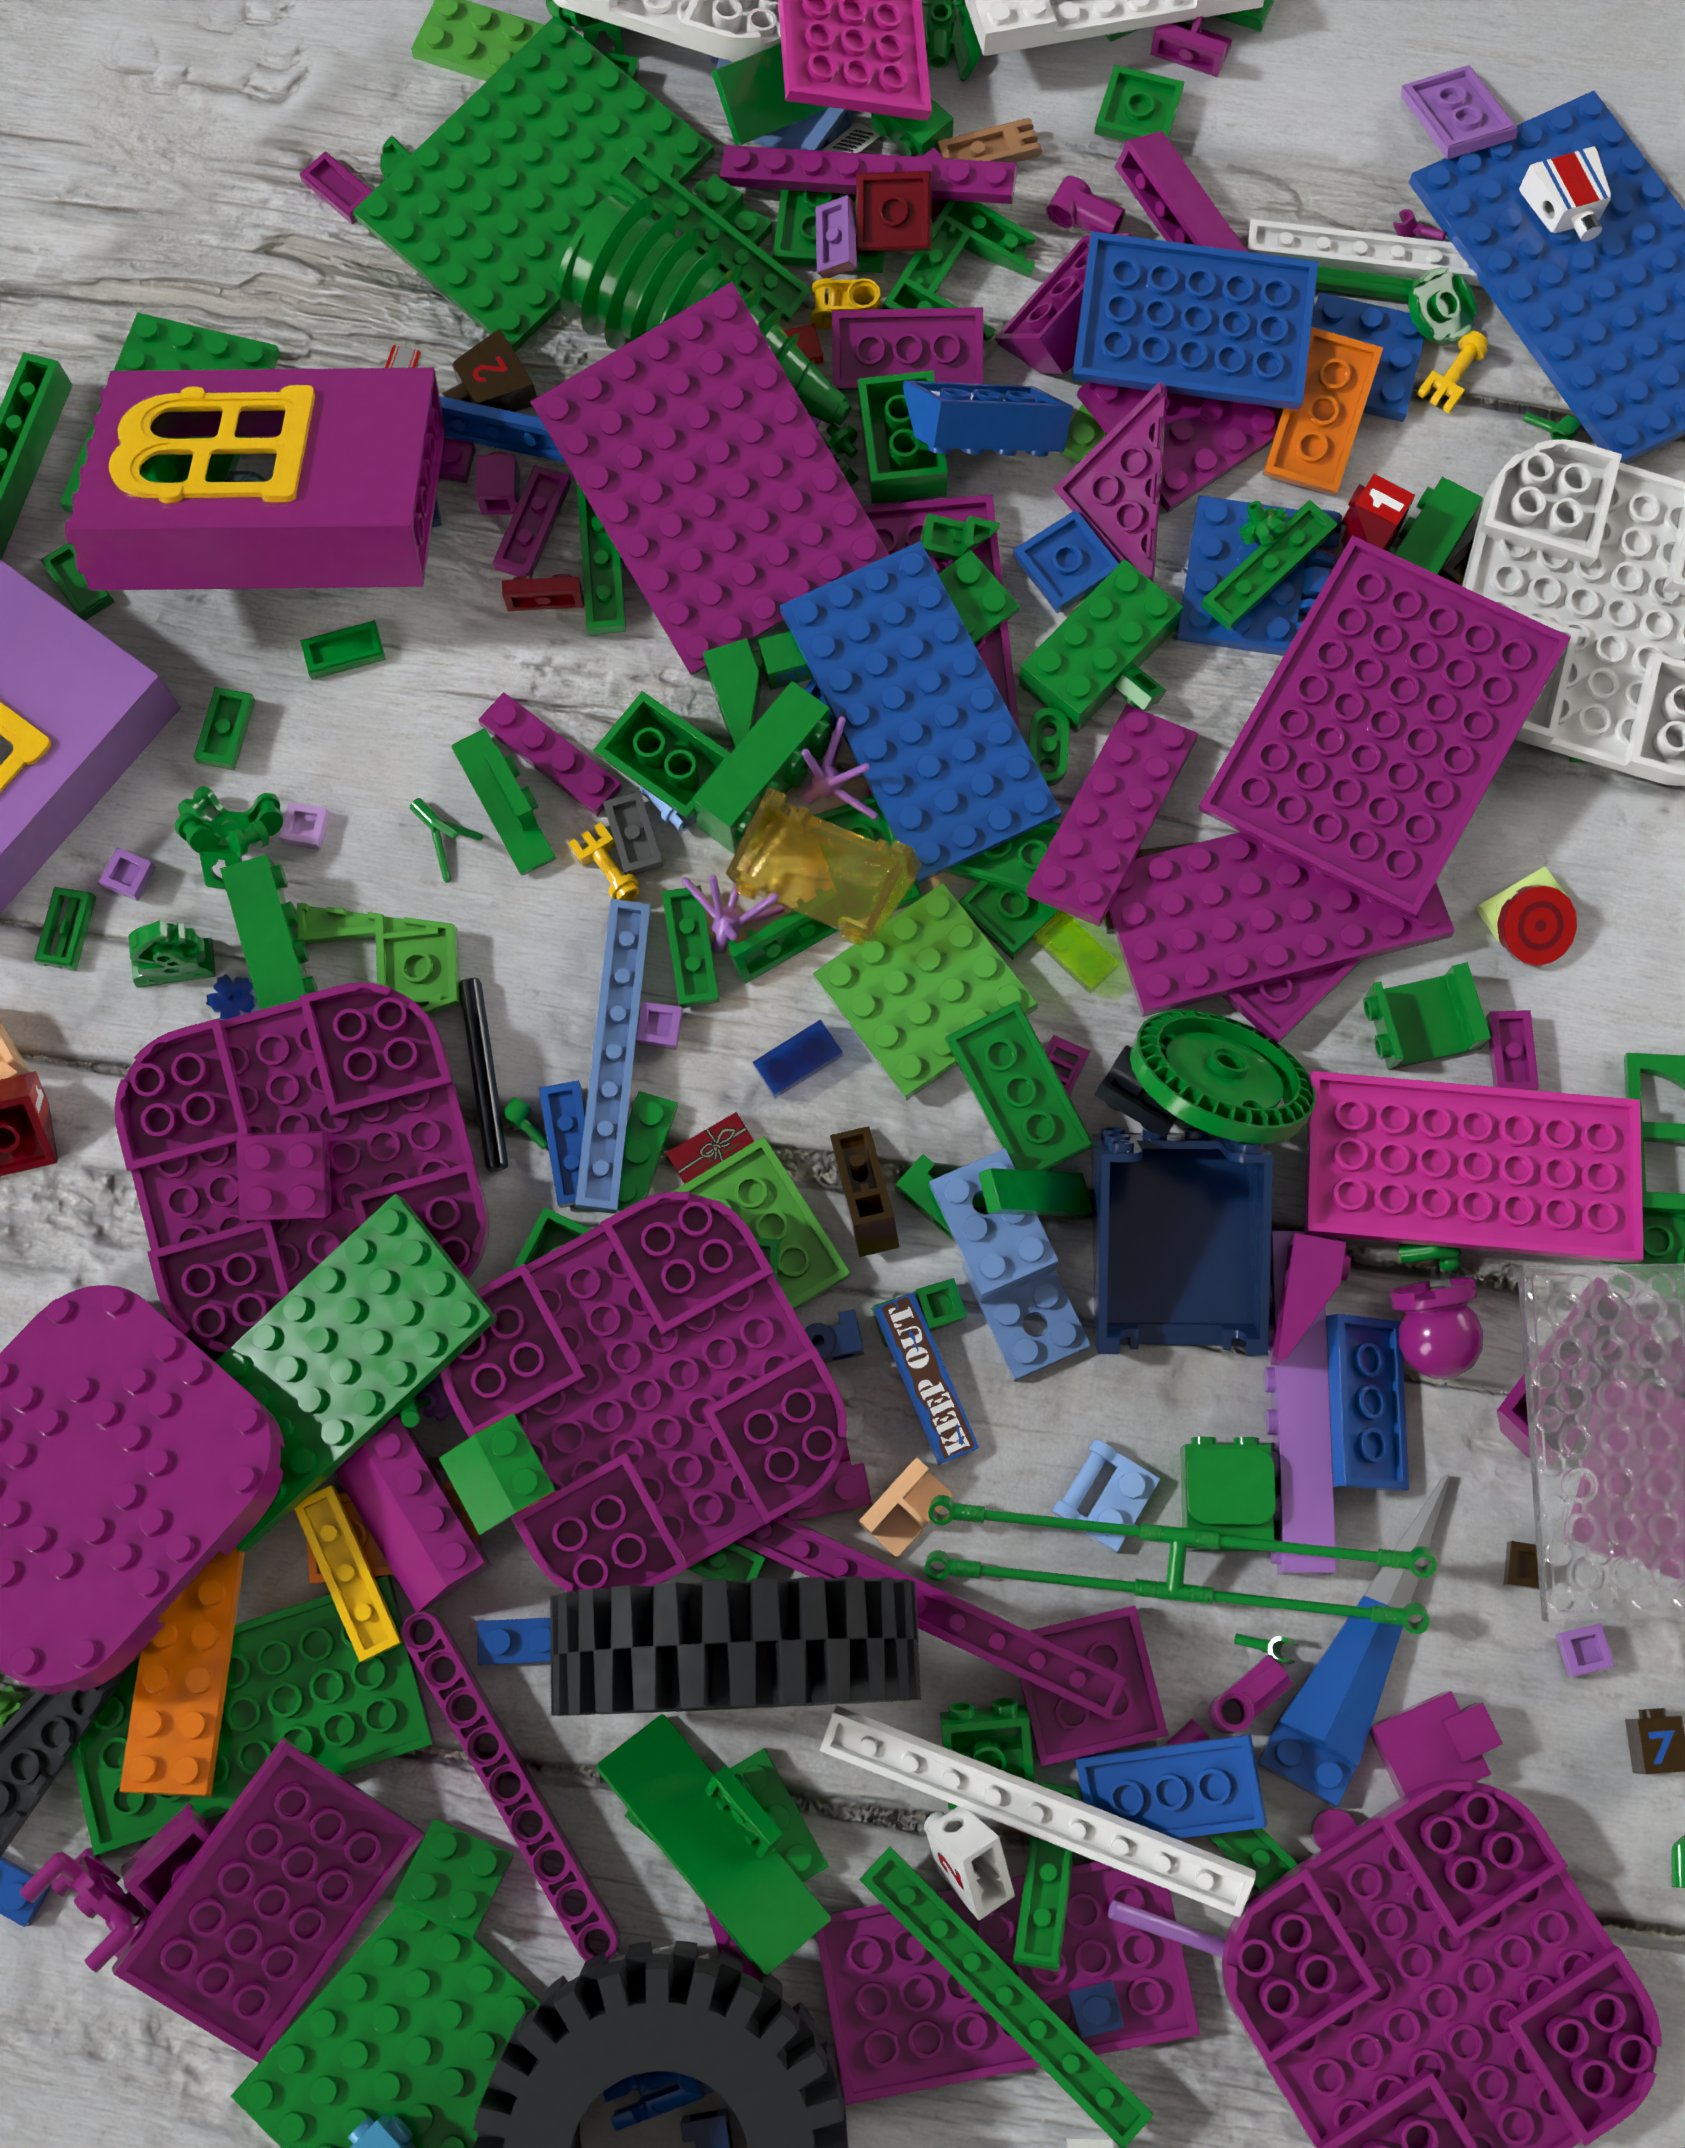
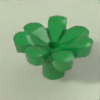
M1254 501L1247 506L1249 513L1247 515L1248 522L1240 527L1239 532L1241 539L1244 540L1246 545L1254 543L1257 538H1259L1261 545H1266L1273 540L1271 532L1281 533L1287 528L1283 521L1288 518V514L1283 508L1275 510L1274 507H1269L1264 510L1260 501Z

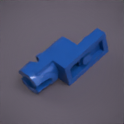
M653 2071L625 2078L605 2090L603 2095L606 2103L627 2095L631 2090L639 2091V2101L615 2110L614 2115L610 2117L615 2131L701 2100L705 2095L715 2092V2090L705 2083L681 2073Z

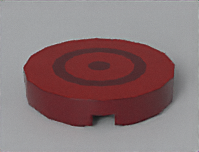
M1540 884L1524 886L1516 891L1518 893L1511 900L1507 899L1502 906L1497 922L1498 938L1502 946L1507 949L1508 953L1511 954L1510 956L1516 961L1535 966L1550 964L1562 957L1574 941L1577 930L1576 910L1570 898L1559 889Z

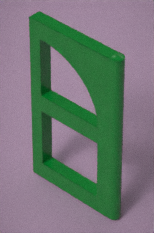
M1626 1053L1624 1056L1626 1099L1640 1100L1642 1211L1685 1214V1194L1646 1192L1644 1142L1685 1144V1124L1643 1122L1640 1073L1655 1075L1671 1081L1685 1090V1055Z

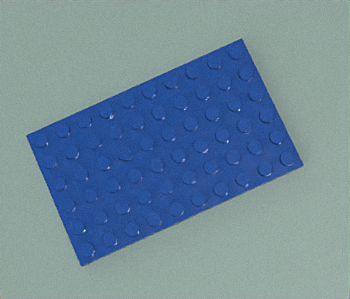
M1593 90L1516 125V139L1451 159L1444 158L1413 172L1408 183L1440 228L1446 231V236L1455 246L1463 260H1466L1469 264L1468 267L1477 274L1478 281L1597 447L1622 454L1620 463L1627 464L1685 435V210ZM1595 146L1611 193V199L1598 220L1602 227L1601 233L1592 240L1582 242L1575 228L1556 234L1550 232L1519 190L1530 165Z

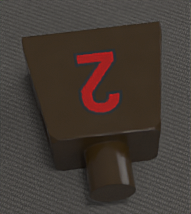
M501 329L490 334L453 362L452 367L458 385L441 393L442 397L512 412L531 407L530 401L537 398L534 383Z

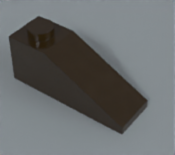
M867 1126L830 1135L859 1257L900 1248L895 1217L870 1127Z

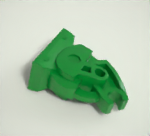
M159 920L135 929L128 936L132 979L137 988L216 977L213 939L199 937L194 928H185L182 922H177V925Z

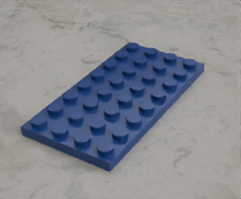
M921 541L780 605V612L828 707H830L836 723L840 716H844L846 719L842 735L858 766L865 763L870 765V769L862 774L918 884L1061 816L1060 808Z

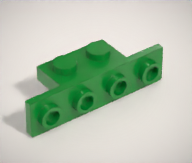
M486 728L454 743L452 750L520 875H526L555 860L556 856L533 813V810L538 808V804L529 787L521 789L515 779L521 774L512 756L508 754L503 757L497 744L494 745Z

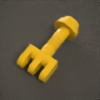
M1470 331L1469 334L1463 335L1458 342L1461 352L1444 376L1432 370L1420 387L1417 395L1424 399L1433 387L1436 389V392L1432 396L1430 403L1437 406L1444 395H1446L1449 399L1444 404L1442 411L1450 414L1465 390L1456 383L1473 360H1482L1485 357L1489 344L1487 338L1477 331Z
M602 822L594 825L596 833L601 837L597 841H595L588 830L581 834L587 844L586 848L582 849L575 839L568 842L570 849L583 867L592 861H595L611 883L608 894L612 899L631 902L639 895V882L633 874L624 875L608 854V851L616 847V844Z

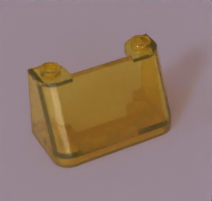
M768 787L726 871V875L735 883L733 889L737 893L755 900L757 895L767 898L773 893H777L779 899L775 903L842 931L841 937L859 946H863L865 941L874 942L915 882L922 868L914 849L894 840L890 848L884 840L879 839L877 843L811 815L809 810L803 806L797 808L791 804L785 805L788 797Z

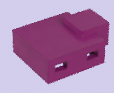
M1444 1691L1372 1724L1369 1732L1400 1798L1430 1782L1445 1779H1466L1477 1782L1492 1775L1482 1754L1503 1745L1484 1703H1473L1460 1709L1452 1691Z

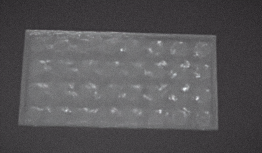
M1685 1264L1517 1267L1541 1619L1546 1622L1685 1617Z

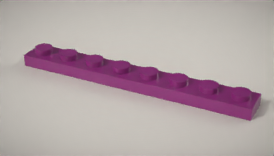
M725 145L720 178L734 187L856 194V173L931 170L932 199L1012 204L1017 178V163Z

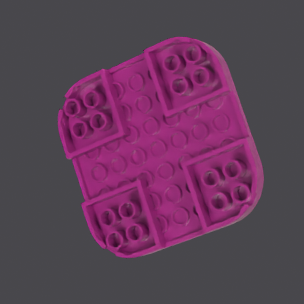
M374 983L343 984L299 996V1000L225 1020L217 1018L168 1032L147 1044L134 1057L136 1060L128 1070L124 1080H120L114 1108L115 1124L126 1170L132 1173L151 1249L147 1253L157 1293L166 1314L185 1336H189L209 1349L226 1352L394 1194L404 1198L467 1280L477 1269L487 1246L489 1213L442 1036L429 1015L404 994L390 987ZM328 1131L332 1213L325 1218L239 1221L236 1136L248 1133Z
M667 1192L647 1197L600 1222L601 1225L527 1265L522 1264L479 1288L476 1292L494 1313L497 1320L441 1372L442 1383L447 1397L469 1438L511 1413L517 1416L557 1492L523 1512L514 1515L511 1519L537 1566L553 1583L568 1592H579V1590L612 1589L614 1586L625 1585L654 1586V1583H663L813 1497L829 1481L841 1459L847 1434V1419L844 1403L837 1385L816 1347L811 1343L750 1229L734 1211L715 1199L712 1200L694 1195L690 1192Z
M112 1285L89 1286L72 1291L53 1300L0 1353V1670L12 1679L36 1691L51 1695H60V1692L77 1689L83 1692L91 1690L109 1681L129 1665L162 1629L164 1625L158 1618L219 1551L228 1556L263 1517L278 1492L284 1472L279 1468L281 1448H285L284 1439L272 1413L146 1300L122 1287Z
M1445 1779L1422 1785L1263 1887L1246 1902L1240 1918L1235 1916L1231 1923L1222 1955V1976L1227 1999L1238 2022L1314 2148H1572L1578 2143L1587 2146L1629 2117L1641 2105L1652 2088L1657 2076L1653 2072L1658 2046L1662 2047L1660 2023L1652 1999L1620 1947L1613 1945L1565 1869L1568 1865L1541 1823L1524 1804L1510 1794L1498 1788L1466 1779Z

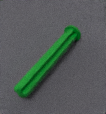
M1318 265L1316 289L1409 301L1410 289L1417 279Z

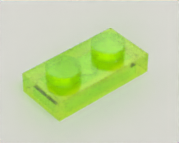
M1061 910L1033 936V941L1089 994L1119 966V962L1068 913Z

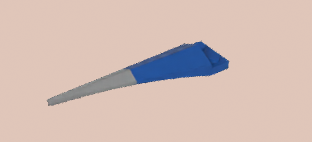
M1449 1474L1440 1479L1394 1550L1411 1552L1419 1546L1429 1547L1450 1481ZM1425 1558L1418 1559L1415 1564L1423 1566ZM1382 1567L1356 1606L1371 1608L1372 1605L1404 1608L1407 1604L1411 1603L1419 1577L1415 1576L1408 1569ZM1348 1617L1274 1724L1256 1764L1332 1807H1338L1356 1767L1359 1766L1403 1626L1380 1622L1373 1623L1367 1618Z

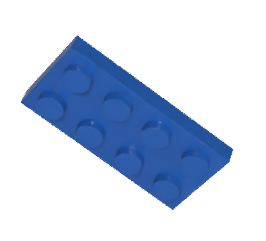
M1345 1314L1326 1316L1333 1487L1396 1492L1409 1490L1403 1354L1399 1346V1325L1401 1321Z
M1251 1733L1085 1756L1075 1759L1083 1803L1172 1838L1178 1839L1264 1828L1268 1825Z

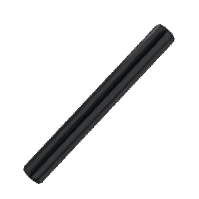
M467 978L460 981L459 988L485 1167L490 1172H496L508 1168V1158L483 988L479 978Z

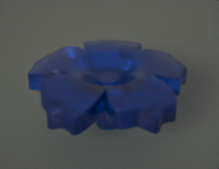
M227 974L217 977L214 989L218 993L206 996V1004L214 1012H220L221 1020L240 1016V1011L251 1013L255 1007L254 996L249 994L253 989V984L247 977H236L234 982Z

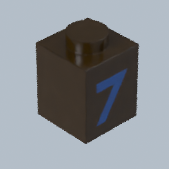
M1665 1708L1638 1709L1639 1718L1625 1719L1633 1773L1654 1774L1685 1771V1735L1682 1716H1666Z

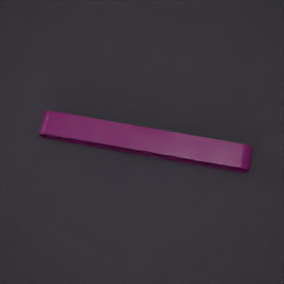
M417 1612L410 1615L402 1626L401 1636L403 1642L578 1954L584 1961L602 1954L592 1951L588 1944L590 1931L601 1929L608 1934L610 1939V1947L605 1952L609 1960L618 1951L621 1944L619 1929L447 1625L440 1617L431 1613ZM428 1620L433 1625L434 1636L430 1642L421 1645L416 1640L415 1630L421 1622ZM448 1657L454 1662L456 1668L453 1678L444 1683L438 1679L436 1667L442 1659ZM470 1695L476 1701L477 1711L475 1716L466 1721L459 1716L457 1705L464 1696ZM487 1733L493 1734L499 1743L496 1755L490 1759L483 1757L479 1751V1741ZM509 1771L515 1773L521 1782L520 1790L514 1797L506 1796L500 1788L502 1776ZM529 1810L538 1812L543 1821L542 1829L536 1836L527 1834L522 1827V1818ZM550 1849H555L564 1856L565 1867L559 1875H553L545 1869L544 1857ZM571 1889H579L586 1895L587 1907L582 1914H575L567 1908L566 1896Z

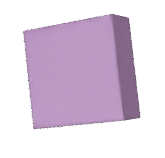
M288 802L279 839L283 844L321 850L330 816L327 808Z

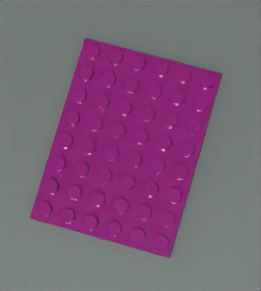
M733 282L530 401L690 675L705 668L703 652L746 638L749 642L783 622L784 618L780 612V605L890 555Z
M1352 535L1202 799L1199 811L1416 919L1569 644L1571 637Z

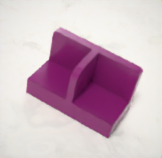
M1200 16L1196 17L1193 25L1175 22L1156 26L1150 55L1218 77L1231 48L1232 39L1202 29L1204 17Z

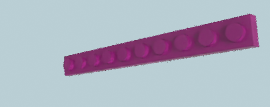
M784 1515L775 1518L735 1541L809 1577H824V1579L839 1577H864V1579L888 1577L916 1581L918 1629L1108 1719L1112 1715L1127 1677Z

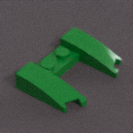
M948 200L932 226V251H916L884 301L882 309L958 308L936 295L964 249L992 263L1030 277L1034 270V262L1025 261V251L1027 245H1034L1036 236L980 202ZM983 323V340L988 341L992 339L996 330Z

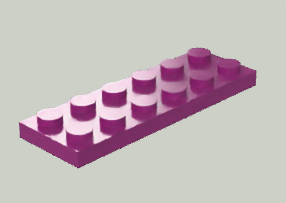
M1126 704L1028 884L1026 896L1100 927L1197 741L1198 733Z

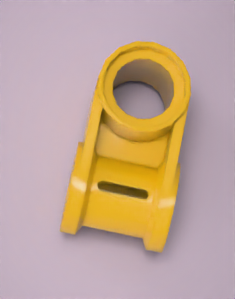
M823 278L816 280L812 284L811 293L815 297V305L810 315V321L812 324L815 323L817 328L832 329V310L882 309L879 286L871 279L836 280ZM864 302L869 303L867 305H859Z

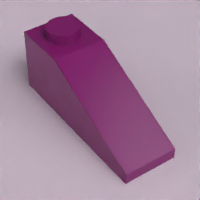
M1295 1233L1288 1241L1271 1360L1272 1365L1280 1366L1288 1358L1341 1284V1280H1347L1351 1256L1345 1255L1346 1242Z

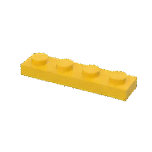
M330 1485L307 1496L294 1510L359 1661L365 1662L402 1644V1639L335 1486Z

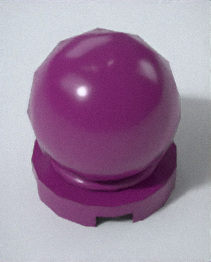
M1449 1278L1451 1286L1431 1289L1430 1282L1425 1281L1397 1287L1394 1289V1292H1390L1392 1308L1394 1310H1403L1406 1313L1399 1325L1400 1349L1405 1361L1421 1374L1432 1379L1455 1378L1473 1368L1483 1350V1329L1477 1314L1466 1305L1469 1300L1477 1297L1474 1278Z

